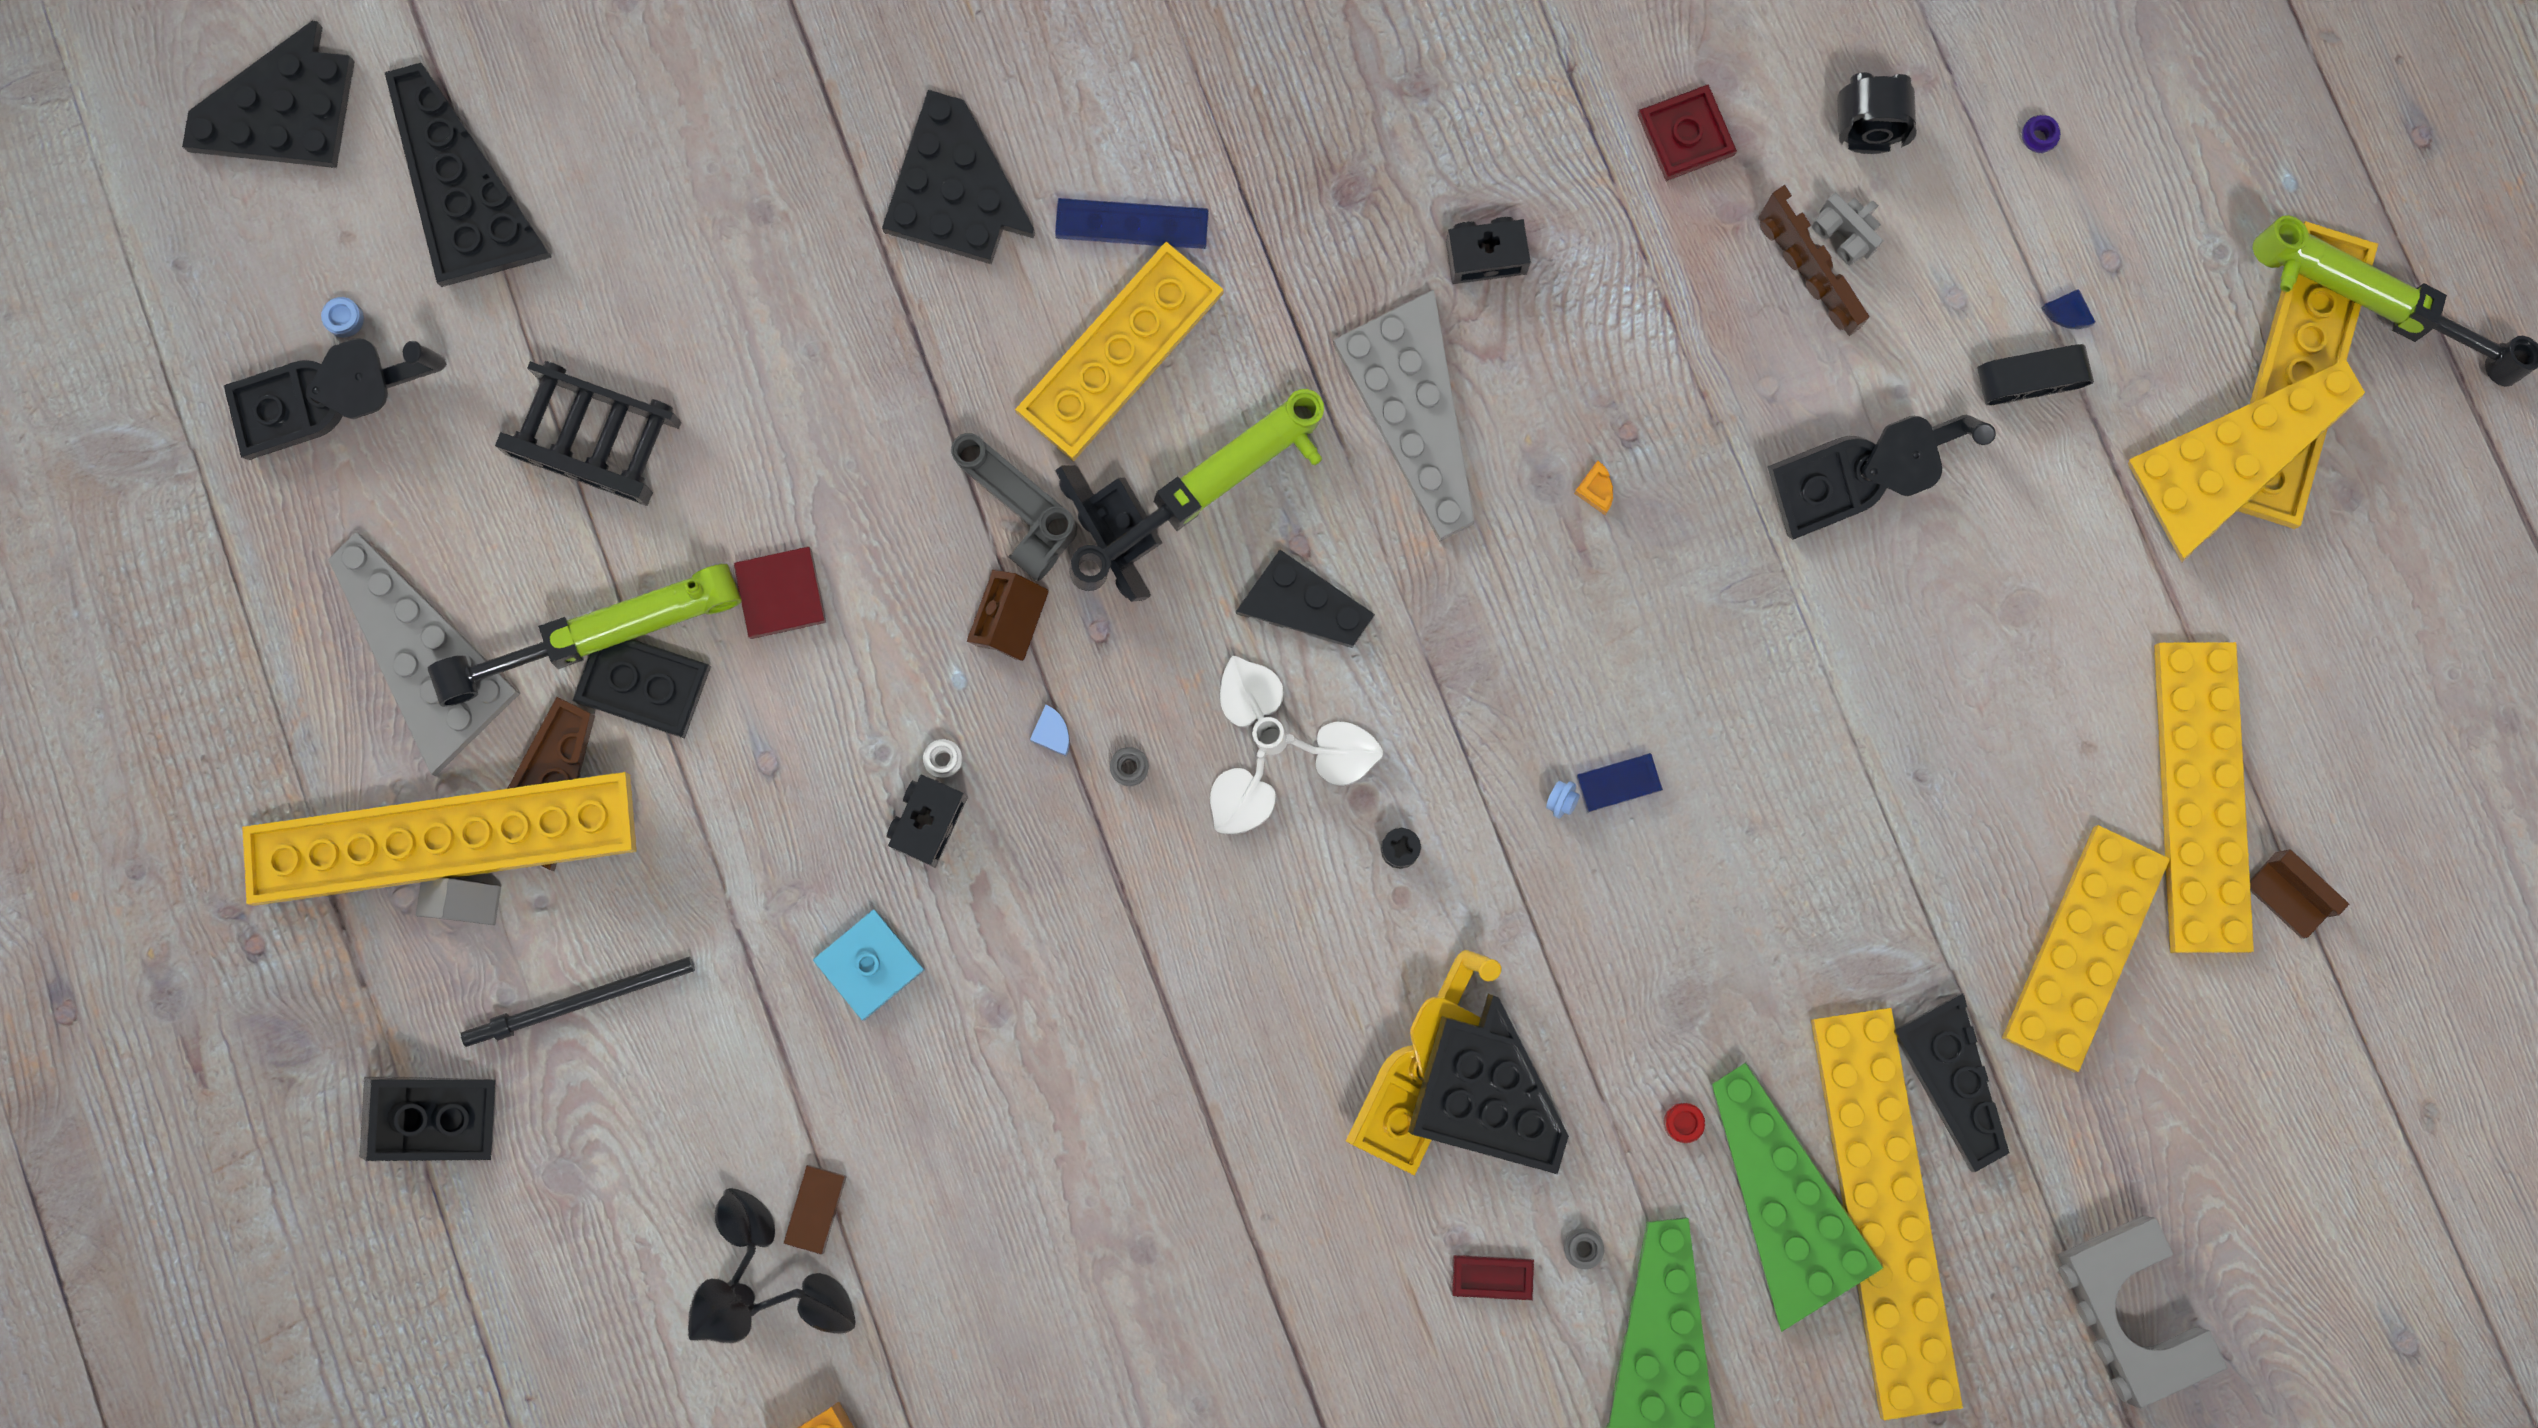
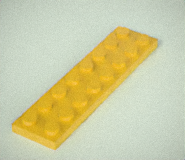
M2307 221L2303 223L2309 234L2373 266L2378 248L2377 243ZM2298 274L2297 281L2291 291L2284 292L2281 290L2250 404L2347 360L2361 305ZM2327 429L2307 449L2284 467L2239 512L2292 529L2300 527Z
M2236 642L2157 643L2154 645L2164 845L2165 856L2170 858L2166 867L2170 953L2254 952L2237 644Z

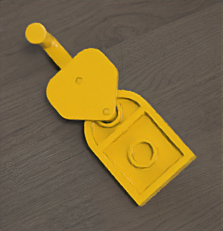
M1463 950L1457 955L1438 996L1426 1000L1417 1013L1410 1029L1413 1045L1398 1049L1385 1060L1345 1142L1415 1176L1431 1140L1412 1135L1408 1132L1441 1017L1445 1016L1472 1025H1479L1480 1017L1458 1006V1003L1474 971L1479 972L1480 978L1484 981H1493L1500 976L1502 967L1497 960L1468 950Z

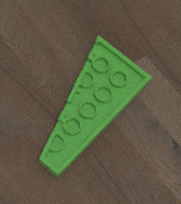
M1747 1062L1714 1082L1712 1086L1782 1332L1883 1269V1265Z
M1689 1218L1646 1222L1637 1268L1638 1275L1629 1309L1630 1316L1627 1331L1624 1335L1613 1391L1614 1398L1609 1423L1607 1422L1606 1428H1715Z

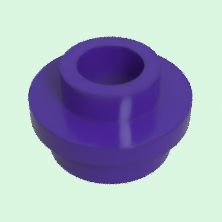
M2034 116L2023 126L2022 140L2025 146L2033 152L2046 153L2052 150L2060 140L2061 132L2059 125L2050 116ZM2034 131L2043 132L2045 140L2037 138Z

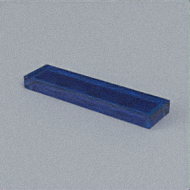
M1058 198L1055 237L1056 239L1162 246L1165 242H1168L1172 247L1206 249L1209 209Z

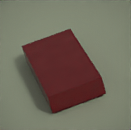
M1453 1255L1452 1296L1533 1301L1534 1259Z

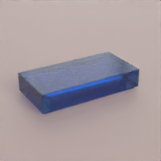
M1651 753L1575 776L1587 813L1663 790Z

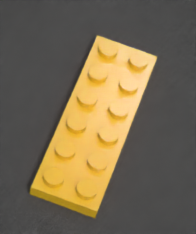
M1165 242L1016 407V413L1074 462L1224 294V289L1168 242Z
M2099 825L2093 827L2002 1039L2072 1072H2079L2170 858Z

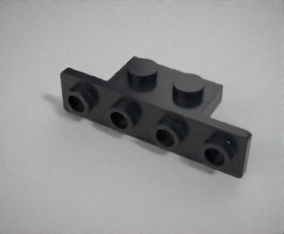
M1062 465L1055 470L1060 479V489L1067 498L1073 501L1079 512L1078 520L1086 531L1091 533L1098 547L1105 548L1147 517L1126 478H1117L1102 490L1093 494L1076 465ZM1155 530L1111 562L1112 566L1110 568L1117 578L1115 580L1119 592L1131 602L1146 600L1151 596L1133 563L1162 544Z

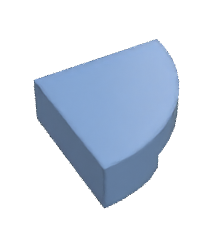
M1045 705L1030 741L1067 756L1070 744L1067 726L1056 710Z

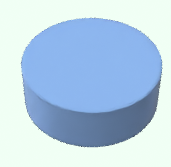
M337 297L326 303L321 313V319L325 328L333 335L346 338L355 335L361 329L364 315L361 308L351 299Z

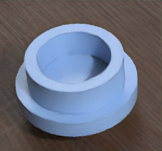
M1558 781L1553 788L1546 808L1553 811L1554 817L1560 819L1564 813L1571 815L1580 797V794L1575 792V783L1569 781L1566 784Z

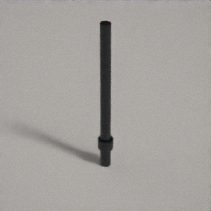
M689 956L509 1016L505 1013L490 1018V1023L461 1032V1040L465 1047L492 1038L499 1041L514 1036V1031L694 972L695 967Z

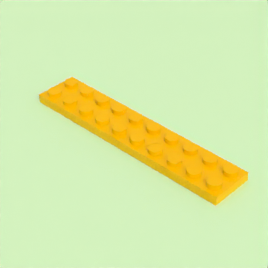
M627 772L242 827L246 904L252 906L427 882L439 878H455L637 852L631 777Z
M1892 1008L1812 1019L1811 1025L1843 1207L1883 1265V1269L1857 1284L1880 1419L1890 1420L1962 1409V1399L1898 1041L1894 1033L1895 1025Z

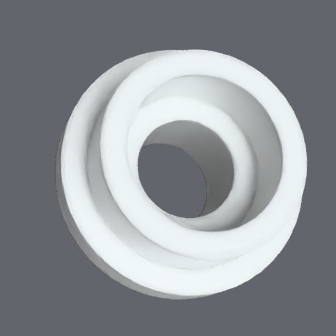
M939 739L930 743L923 755V763L926 770L937 778H949L955 775L961 768L963 761L960 748L954 742L946 739ZM943 752L950 755V762L946 766H939L936 762L937 756Z

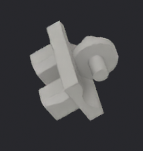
M1835 192L1826 201L1820 210L1821 214L1812 225V229L1825 240L1836 230L1847 239L1837 249L1839 257L1847 265H1851L1863 257L1867 260L1884 241L1875 232L1881 224L1871 215L1878 208L1874 200L1865 207L1856 198H1853L1847 204Z

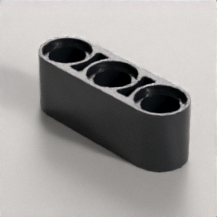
M2084 344L1997 359L1977 367L1985 405L1987 406L2072 391L2094 383Z

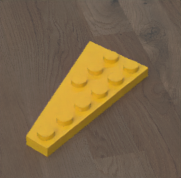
M2347 360L2129 459L2128 466L2181 562L2188 558L2200 544L2212 536L2224 522L2247 504L2284 467L2307 449L2319 435L2331 427L2363 397L2365 391Z

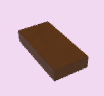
M810 1165L806 1166L783 1244L821 1255L824 1254L846 1181V1175Z

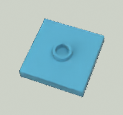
M875 909L813 959L814 963L862 1021H865L925 971Z

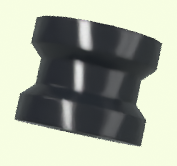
M1402 827L1393 829L1387 833L1382 841L1380 849L1382 858L1392 868H1408L1414 864L1420 855V839L1410 829Z

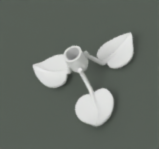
M1232 656L1227 663L1221 680V707L1227 719L1238 727L1250 726L1258 719L1252 734L1259 750L1257 752L1258 759L1254 777L1245 769L1234 768L1223 772L1215 780L1210 793L1214 829L1221 834H1239L1258 827L1269 818L1275 807L1276 793L1271 785L1260 781L1263 776L1266 755L1281 753L1287 744H1292L1311 754H1318L1315 762L1317 772L1328 783L1338 786L1350 785L1362 779L1382 759L1383 750L1367 731L1347 722H1332L1321 727L1317 734L1319 747L1311 746L1295 738L1292 734H1287L1277 719L1264 717L1265 715L1275 713L1282 704L1284 691L1278 676L1265 666Z

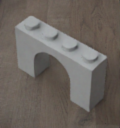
M2140 1216L2058 1254L2062 1264L2059 1267V1273L2069 1289L2073 1288L2080 1302L2076 1304L2077 1311L2085 1325L2091 1326L2095 1333L2097 1341L2094 1342V1346L2100 1359L2105 1364L2109 1363L2115 1376L2112 1379L2115 1392L2123 1402L2127 1401L2128 1404L2141 1409L2228 1369L2210 1330L2194 1327L2157 1345L2142 1347L2133 1343L2119 1326L2116 1316V1298L2123 1283L2134 1273L2174 1255L2156 1217Z

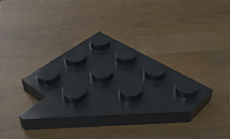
M311 21L188 111L182 147L191 153L337 168L355 61L350 55L319 52L323 27L318 21Z
M928 90L882 230L884 233L992 265L1003 230L1034 239V228L965 101Z
M1491 994L1487 995L1478 1026L1442 1016L1408 1132L1415 1136L1558 1174L1569 1135L1499 997Z

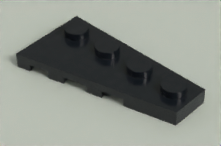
M1961 993L1896 1028L1894 1033L1897 1036V1041L1967 1166L1971 1172H1977L2009 1154V1149L1996 1104L1991 1098L1987 1084L1989 1080L1985 1066H1982L1976 1046L1977 1038L1973 1026L1970 1025L1965 1008L1967 1003L1964 993Z

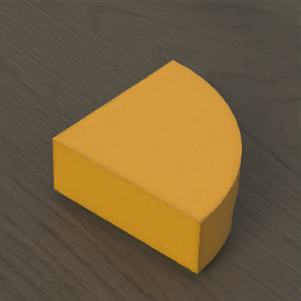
M1597 461L1574 494L1606 515L1613 501V486L1608 470L1601 462Z

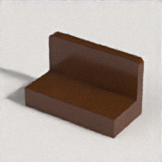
M992 570L966 642L977 647L996 650L1011 658L1023 661L1048 596V589L1016 573Z
M2291 849L2275 852L2250 879V891L2302 939L2308 938L2327 917L2339 916L2350 905Z

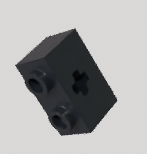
M1499 217L1492 220L1491 224L1476 225L1475 222H1462L1456 224L1453 229H1448L1446 247L1452 285L1527 275L1531 261L1524 219L1513 220L1512 217ZM1482 244H1489V249L1494 248L1493 253H1485V248H1481Z
M921 774L917 782L913 780L910 782L905 792L903 802L907 803L901 818L895 816L890 824L886 835L887 838L891 839L888 846L893 850L936 868L968 797L961 791ZM928 810L931 811L929 816L934 819L932 825L924 824L922 829H918L921 825L916 821L918 814L926 815Z

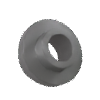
M1133 747L1118 750L1110 761L1112 777L1123 786L1140 784L1146 778L1149 771V763L1145 754ZM1131 760L1137 764V769L1134 773L1126 774L1123 772L1122 766L1126 761Z
M1577 1229L1566 1238L1564 1254L1568 1262L1574 1267L1591 1269L1602 1260L1604 1244L1600 1236L1594 1231ZM1582 1241H1587L1591 1247L1590 1253L1586 1256L1578 1255L1576 1250L1577 1245Z

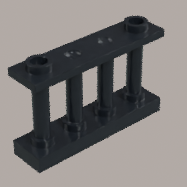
M530 361L527 369L537 379L541 380L520 432L516 431L514 436L500 432L495 447L506 456L648 506L653 492L643 483L645 478L642 477V474L662 425L665 424L679 429L682 423L672 412L673 407L654 399L648 404L566 374L567 370L549 361H545L543 366ZM557 385L577 394L556 445L551 444L550 449L536 445L538 440L535 436ZM593 398L612 405V408L592 457H587L586 461L583 462L572 458L573 452L570 450L590 401ZM629 411L646 417L648 420L628 469L623 470L621 475L608 471L609 465L606 462L626 413Z

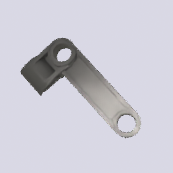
M973 433L959 435L951 447V454L957 465L1031 527L1029 533L1008 558L1036 581L1041 580L1075 539L1077 525L1073 516L979 436ZM969 446L979 447L980 454L976 460L972 462L962 460V452L965 448ZM1054 519H1066L1068 521V528L1063 534L1052 535L1049 533V525Z

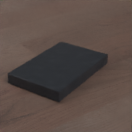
M631 639L589 655L572 701L685 739L711 666Z

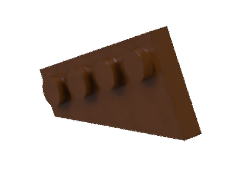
M1784 184L1772 193L1758 219L1760 220L1761 230L1768 239L1775 240L1781 247L1784 260L1793 270L1798 269L1806 280V287L1809 293L1816 300L1821 299L1825 304L1833 324L1840 330L1844 329L1848 336H1851L1862 328L1870 316L1845 277L1841 274L1835 276L1831 271L1833 269L1831 255L1824 245L1814 244L1811 240L1808 230L1811 224L1803 212L1795 215L1786 201L1792 194Z
M556 697L507 789L579 779L595 715ZM557 863L541 866L555 872Z

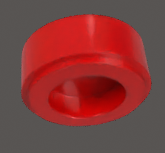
M1678 1103L1670 1107L1666 1112L1664 1128L1668 1136L1674 1141L1691 1143L1699 1139L1703 1134L1705 1118L1701 1110L1695 1105Z

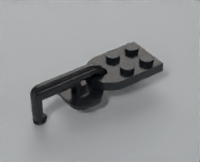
M356 338L332 346L321 364L310 360L296 361L223 385L241 458L251 460L324 436L338 425L343 416L349 419H357L375 413L386 403L388 388L442 371L447 366V362L442 355L412 340L408 341L403 347L402 353L405 362L382 369L376 347L365 339Z
M1967 414L1933 427L1926 419L1920 416H1909L1887 425L1876 444L1863 437L1844 436L1767 466L1787 536L1794 540L1866 511L1881 499L1887 488L1903 496H1912L1933 487L1942 475V463L1937 446L1966 434L1971 435L1977 444L1988 445L1995 439L1996 431L1994 427Z

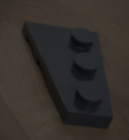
M1282 550L1278 551L1236 610L1237 615L1266 621L1271 625L1281 628H1290L1307 633L1309 636L1350 648L1354 647L1375 616L1374 613Z

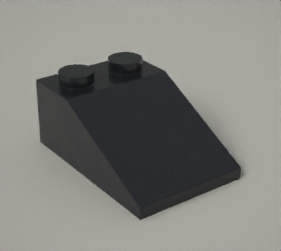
M364 1077L359 1157L365 1161L491 1160L495 1080L431 1077Z

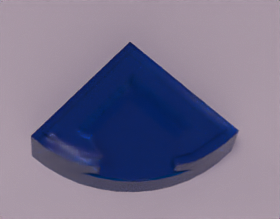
M2079 289L2050 301L2041 307L2051 321L2068 329H2084L2096 323Z

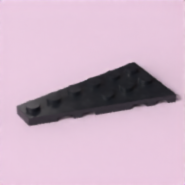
M417 63L384 72L437 284L444 287L552 258L423 64Z

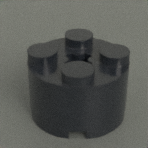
M1866 72L1857 73L1850 78V84L1838 93L1839 142L1841 144L1844 141L1847 142L1848 150L1862 154H1880L1890 152V145L1901 142L1902 148L1915 139L1917 134L1915 90L1911 85L1910 76L1897 74L1891 77H1874Z

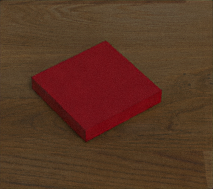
M1709 84L1638 111V118L1665 181L1733 157L1737 152Z
M810 547L734 563L747 633L750 639L827 623L812 549Z

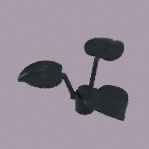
M734 1188L725 1189L715 1208L717 1229L725 1240L737 1247L747 1246V1252L733 1278L728 1283L721 1279H708L696 1289L689 1311V1340H709L720 1343L740 1342L751 1331V1316L791 1298L800 1299L797 1305L798 1314L811 1327L823 1332L836 1334L852 1331L855 1328L856 1321L850 1299L842 1285L826 1274H810L803 1280L802 1290L793 1289L758 1304L754 1303L755 1294L753 1290L746 1284H739V1281L755 1254V1246L765 1248L773 1243L775 1237L774 1221L764 1204L751 1194Z

